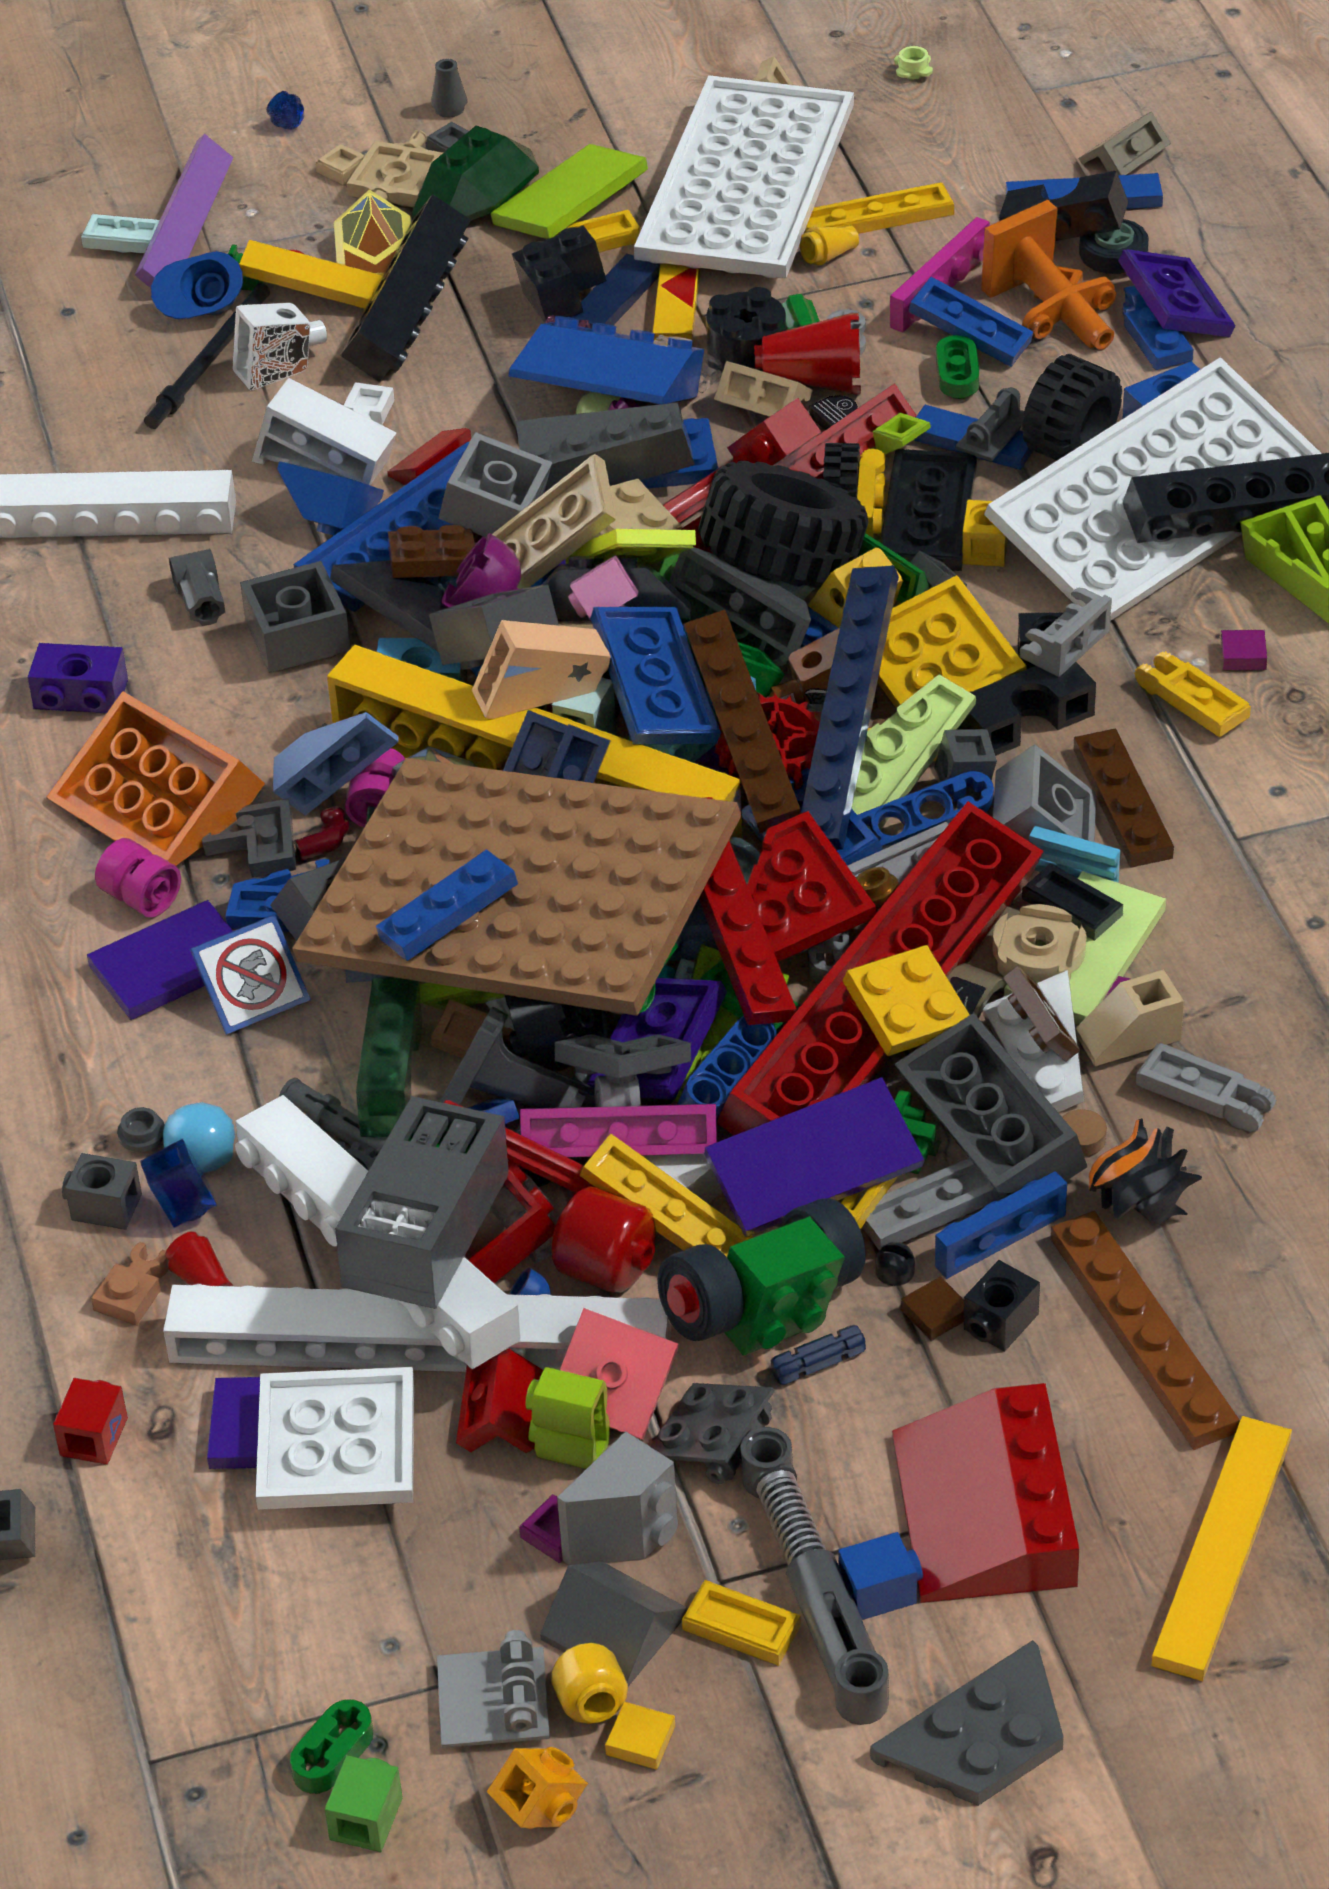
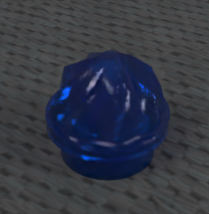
M287 91L277 93L270 100L266 109L271 123L276 127L292 130L297 128L305 116L301 99L295 94H289Z

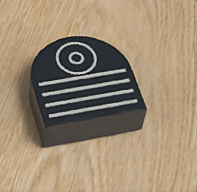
M835 395L809 405V414L818 425L827 430L856 410L858 406L849 397Z

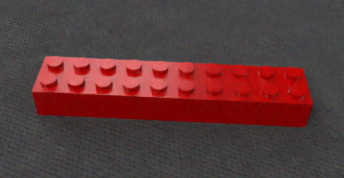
M967 801L732 1089L717 1124L731 1134L737 1135L871 1082L892 1055H886L842 980L847 970L927 945L944 974L948 977L956 966L966 962L995 925L1006 907H1009L1022 891L1044 851Z

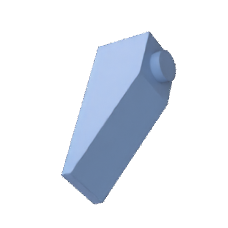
M367 712L304 733L274 757L273 792L282 799H289L290 805L306 816L397 744L398 736Z

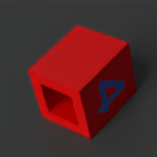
M73 1378L53 1423L60 1456L108 1465L128 1419L122 1386L113 1385L103 1380L90 1381Z

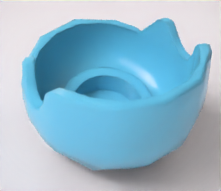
M204 1102L188 1104L176 1109L172 1115H169L163 1130L164 1156L166 1161L179 1171L195 1174L215 1171L227 1164L233 1157L235 1139L233 1120L221 1107Z

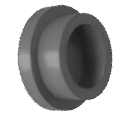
M139 1107L131 1109L123 1115L118 1126L119 1142L124 1148L134 1152L152 1150L163 1141L164 1121L150 1108Z

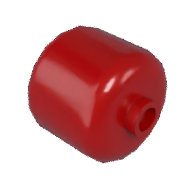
M589 1186L577 1191L565 1205L554 1229L551 1245L552 1260L556 1269L562 1274L612 1293L624 1292L635 1284L653 1259L656 1238L653 1214L644 1205L596 1187Z

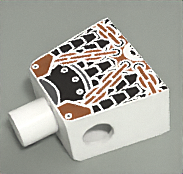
M292 303L236 306L233 371L250 391L305 371L308 367L309 347L324 344L327 340V332L321 320L309 322Z

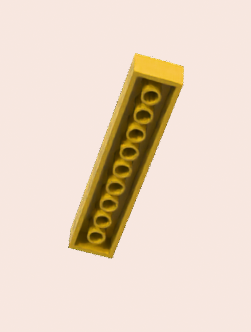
M354 644L327 675L332 722L336 723L367 712L398 736V743L391 748L401 753L405 759L430 746L470 760L479 768L503 771L526 713L530 710L567 726L568 724L611 741L594 783L700 798L712 797L715 800L737 802L741 813L740 779L645 745L633 744L630 740L538 708H531L494 719L485 718L472 692V685ZM741 818L729 839L734 853L742 845Z

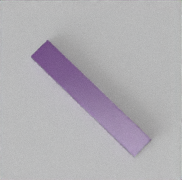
M206 134L196 141L135 273V276L150 288L156 274L164 266L189 257L233 160V157Z

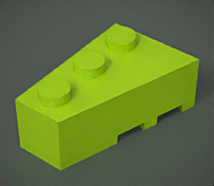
M1321 495L1242 521L1241 530L1245 559L1329 623V509Z

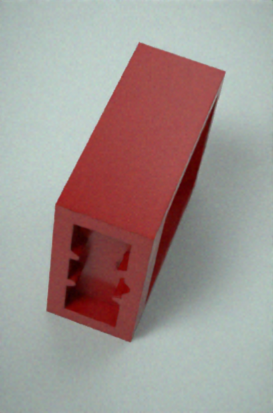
M509 1160V1174L503 1186L514 1196L526 1213L468 1260L493 1283H496L551 1238L556 1227L548 1217V1214L554 1210L553 1206L536 1186L529 1192L522 1184L528 1179L517 1164Z

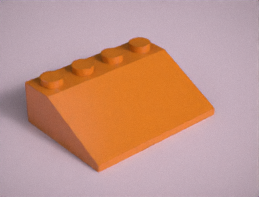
M122 691L46 798L113 841L121 838L131 839L148 849L152 854L158 855L177 866L203 846V837L210 832L211 835L219 834L237 821L236 813L252 803L265 783L239 759Z

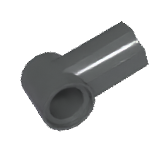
M211 549L170 557L169 565L177 594H182L190 620L197 621L202 626L217 623L218 618L226 612Z

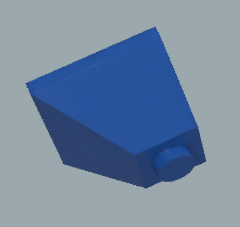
M281 461L278 463L277 470L301 515L306 520L318 523L316 529L318 532L336 535L377 506L383 497L384 490L353 479Z

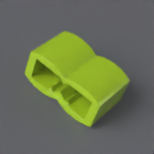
M545 1367L540 1379H533L526 1395V1409L532 1410L529 1441L535 1442V1451L538 1458L587 1469L606 1451L609 1444L610 1422L606 1413V1383L603 1380Z

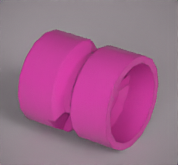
M390 748L350 780L345 802L346 814L351 821L360 827L365 828L368 806L377 807L393 781V767L405 760L401 753Z
M121 838L108 846L101 855L95 870V881L102 891L117 900L124 901L129 907L145 917L153 918L166 911L176 899L181 885L180 870L172 863L158 855L152 854L148 849L131 839Z

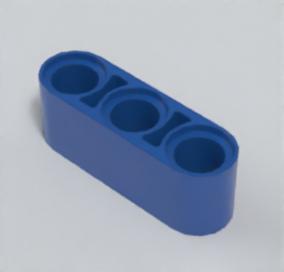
M744 1016L738 1019L689 1077L677 1105L716 1104L717 1124L732 1089L777 1036L774 1025L772 1023L748 1025Z

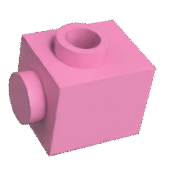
M615 555L571 582L570 587L574 593L570 594L568 598L580 618L586 615L590 618L594 607H625L624 604L638 595V590Z

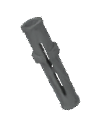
M292 1078L287 1081L280 1092L279 1097L284 1095L303 1113H306V1116L323 1131H328L351 1147L353 1142L361 1143L362 1152L370 1146L375 1149L377 1156L389 1136L368 1121L343 1108L338 1098L331 1094L322 1095L302 1083L298 1078Z

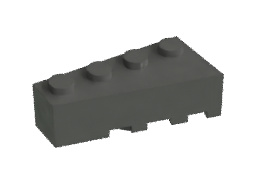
M678 403L516 421L519 449L552 462L544 493L594 454L605 460L610 486L634 479L643 480L694 466L690 439Z

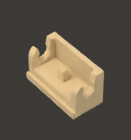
M726 361L714 400L770 417L797 398L800 401H810L813 390L799 382Z

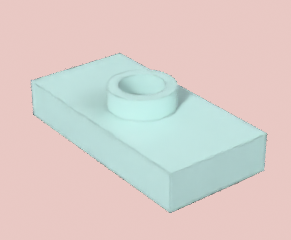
M92 214L81 236L83 248L112 250L120 253H145L160 220Z

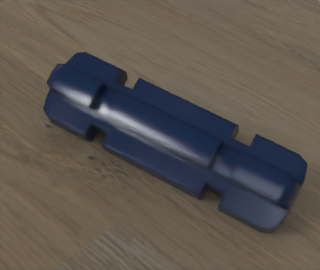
M850 1325L838 1330V1336L836 1337L830 1333L794 1348L795 1354L786 1351L774 1356L770 1360L773 1376L780 1385H785L799 1379V1373L803 1372L804 1376H807L841 1362V1356L843 1355L846 1358H851L863 1353L866 1350V1340L857 1325Z

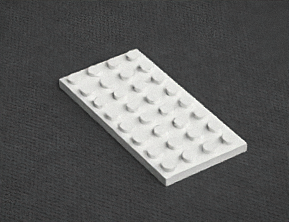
M708 75L634 245V259L649 261L654 264L683 265L694 269L707 268L723 270L728 273L762 275L767 278H787L801 242V235L804 234L854 106V92Z
M1220 357L989 503L984 515L1074 604L1081 605L1082 607L1086 605L1083 601L1071 596V592L1079 587L1085 588L1101 597L1106 595L1112 598L1111 621L1242 534V532L1229 531L1213 533L1204 537L1190 536L1174 538L1165 542L1137 543L1122 504L1131 477L1322 453Z

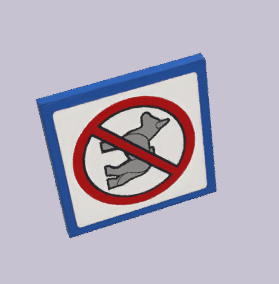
M275 915L190 949L225 1035L311 1000Z

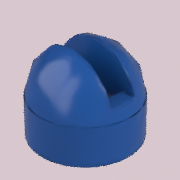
M529 1267L519 1275L509 1292V1295H551L546 1279Z

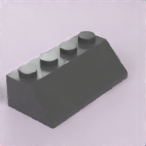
M974 1013L894 1064L896 1070L997 1193H1015L1028 1182L1039 1180L1054 1171L1067 1181L1088 1167L1077 1134Z

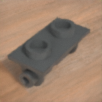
M1013 387L1001 389L997 394V399L978 421L968 426L967 433L956 444L955 449L992 462L1022 427L1024 411L1020 410L1021 396L1019 391Z

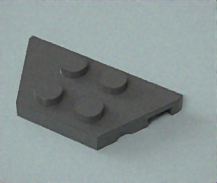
M1032 1640L870 1746L871 1760L884 1768L889 1761L915 1772L916 1781L933 1788L948 1789L954 1796L979 1806L1063 1750L1064 1736L1038 1645Z

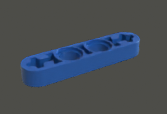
M965 772L858 814V816L866 826H870V830L878 838L882 849H886L941 823L947 822L949 825L967 801L986 813L992 806L994 787L990 778L982 772ZM972 787L975 792L981 791L980 800L975 801L972 796L965 797L966 788ZM952 799L953 802L958 800L957 810H953ZM936 801L944 807L945 813L938 819H928L920 813L919 808L925 802ZM894 817L903 823L904 829L899 834L891 836L882 833L878 824L885 818Z

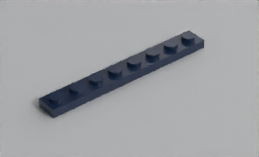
M894 565L852 569L801 813L809 811L836 850L844 849L899 578Z

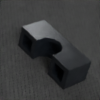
M1110 171L1080 177L1076 188L1072 192L1057 199H1049L1044 184L1007 191L999 215V221L1049 200L1057 207L1055 241L1119 230L1126 212L1128 200L1117 171Z
M1077 662L1060 677L1038 666L1031 667L971 691L970 693L976 696V705L957 730L987 729L995 756L1020 746L1021 717L1039 716L1047 719L1057 730H1060L1094 716L1096 682Z

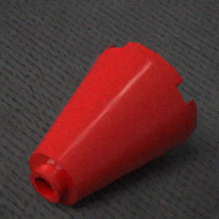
M849 313L763 336L762 345H755V369H763V372L807 386L849 394H861V385H853L852 378H860L859 329H851V323L859 322V314Z

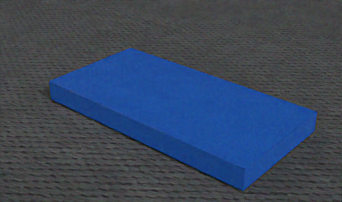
M594 607L590 619L593 628L597 630L611 656L608 672L632 743L717 744L721 731L677 608Z

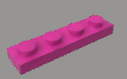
M976 217L890 295V328L903 333L915 321L921 319L909 312L910 304L930 277L953 287L959 281L964 280L967 274L979 262L983 261L985 227L990 226L989 221Z
M716 1104L520 1109L521 1135L565 1157H592L610 1134H613L640 1155L704 1154L705 1147L717 1143Z

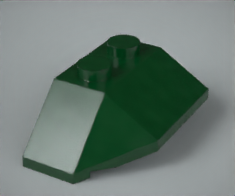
M474 126L431 163L412 211V220L432 194L471 221L490 214L539 174V166L531 149L487 128Z

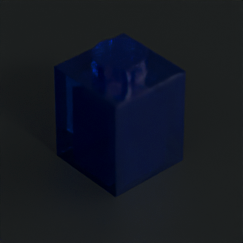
M184 1139L140 1161L148 1186L174 1228L187 1221H194L202 1217L209 1209L217 1206L209 1182Z

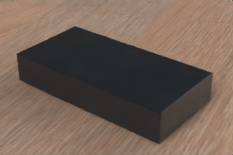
M1049 864L1022 888V899L1031 905H1049L1065 910L1072 915V923L1078 926L1079 930L1082 925L1086 936L1094 941L1123 916L1122 903L1053 864Z

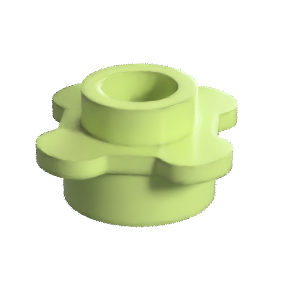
M918 46L903 48L899 55L894 58V63L898 65L896 69L897 76L913 80L930 76L933 73V68L929 66L931 57L928 55L927 50Z

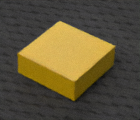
M624 1701L605 1744L606 1755L657 1770L676 1727L675 1716Z

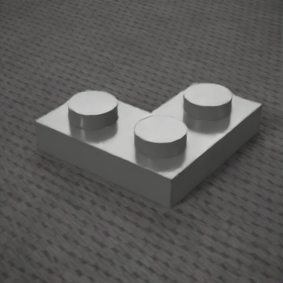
M289 799L245 806L236 813L237 821L221 833L211 835L210 832L202 838L206 856L247 849L248 865L252 878L270 875L285 869H289V871L296 870L292 811Z
M589 1034L555 1042V1061L575 1066V1072L600 1073L606 1075V1080L609 1082L627 1083L634 1081L636 1074H666L671 1072V1066L691 1062V1043L660 1034L627 1042H619Z

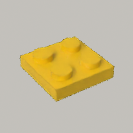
M927 945L847 970L842 980L887 1056L926 1044L970 1016Z

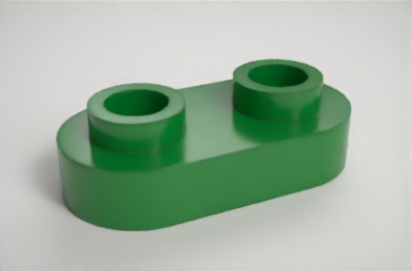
M952 335L941 339L936 345V364L940 390L945 395L955 399H963L973 395L979 389V364L976 344L970 338L960 335Z

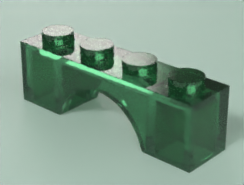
M390 976L386 978H372L356 1086L360 1137H388L411 1098L412 1052L419 1051L423 1024L419 981Z

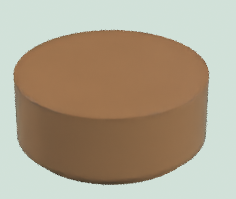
M1078 1109L1070 1111L1062 1117L1077 1134L1084 1156L1096 1154L1104 1147L1107 1125L1098 1113L1091 1110Z

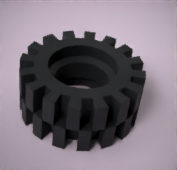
M825 443L824 480L837 488L844 489L848 492L849 496L857 498L860 467L859 443Z

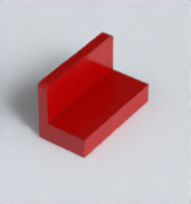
M507 1348L474 1369L467 1365L456 1444L469 1452H473L499 1436L524 1453L535 1449V1442L529 1441L532 1410L526 1409V1395L533 1379L539 1380L543 1370L510 1348Z

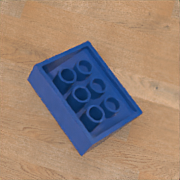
M555 316V322L540 324L509 368L508 375L514 378L650 403L668 404L697 397L704 349L692 347L693 340L687 338L669 337L668 342L654 340L655 333L648 331L631 330L629 336L616 333L617 327L614 325L593 323L592 329L579 327L578 319Z

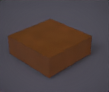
M940 1276L901 1298V1311L932 1341L964 1322V1299Z

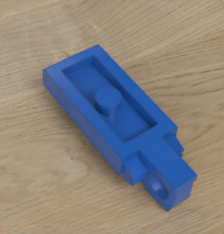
M1134 285L1125 287V303H1123L1124 308H1122L1124 327L1153 368L1159 370L1193 361L1194 349L1182 332L1163 329Z

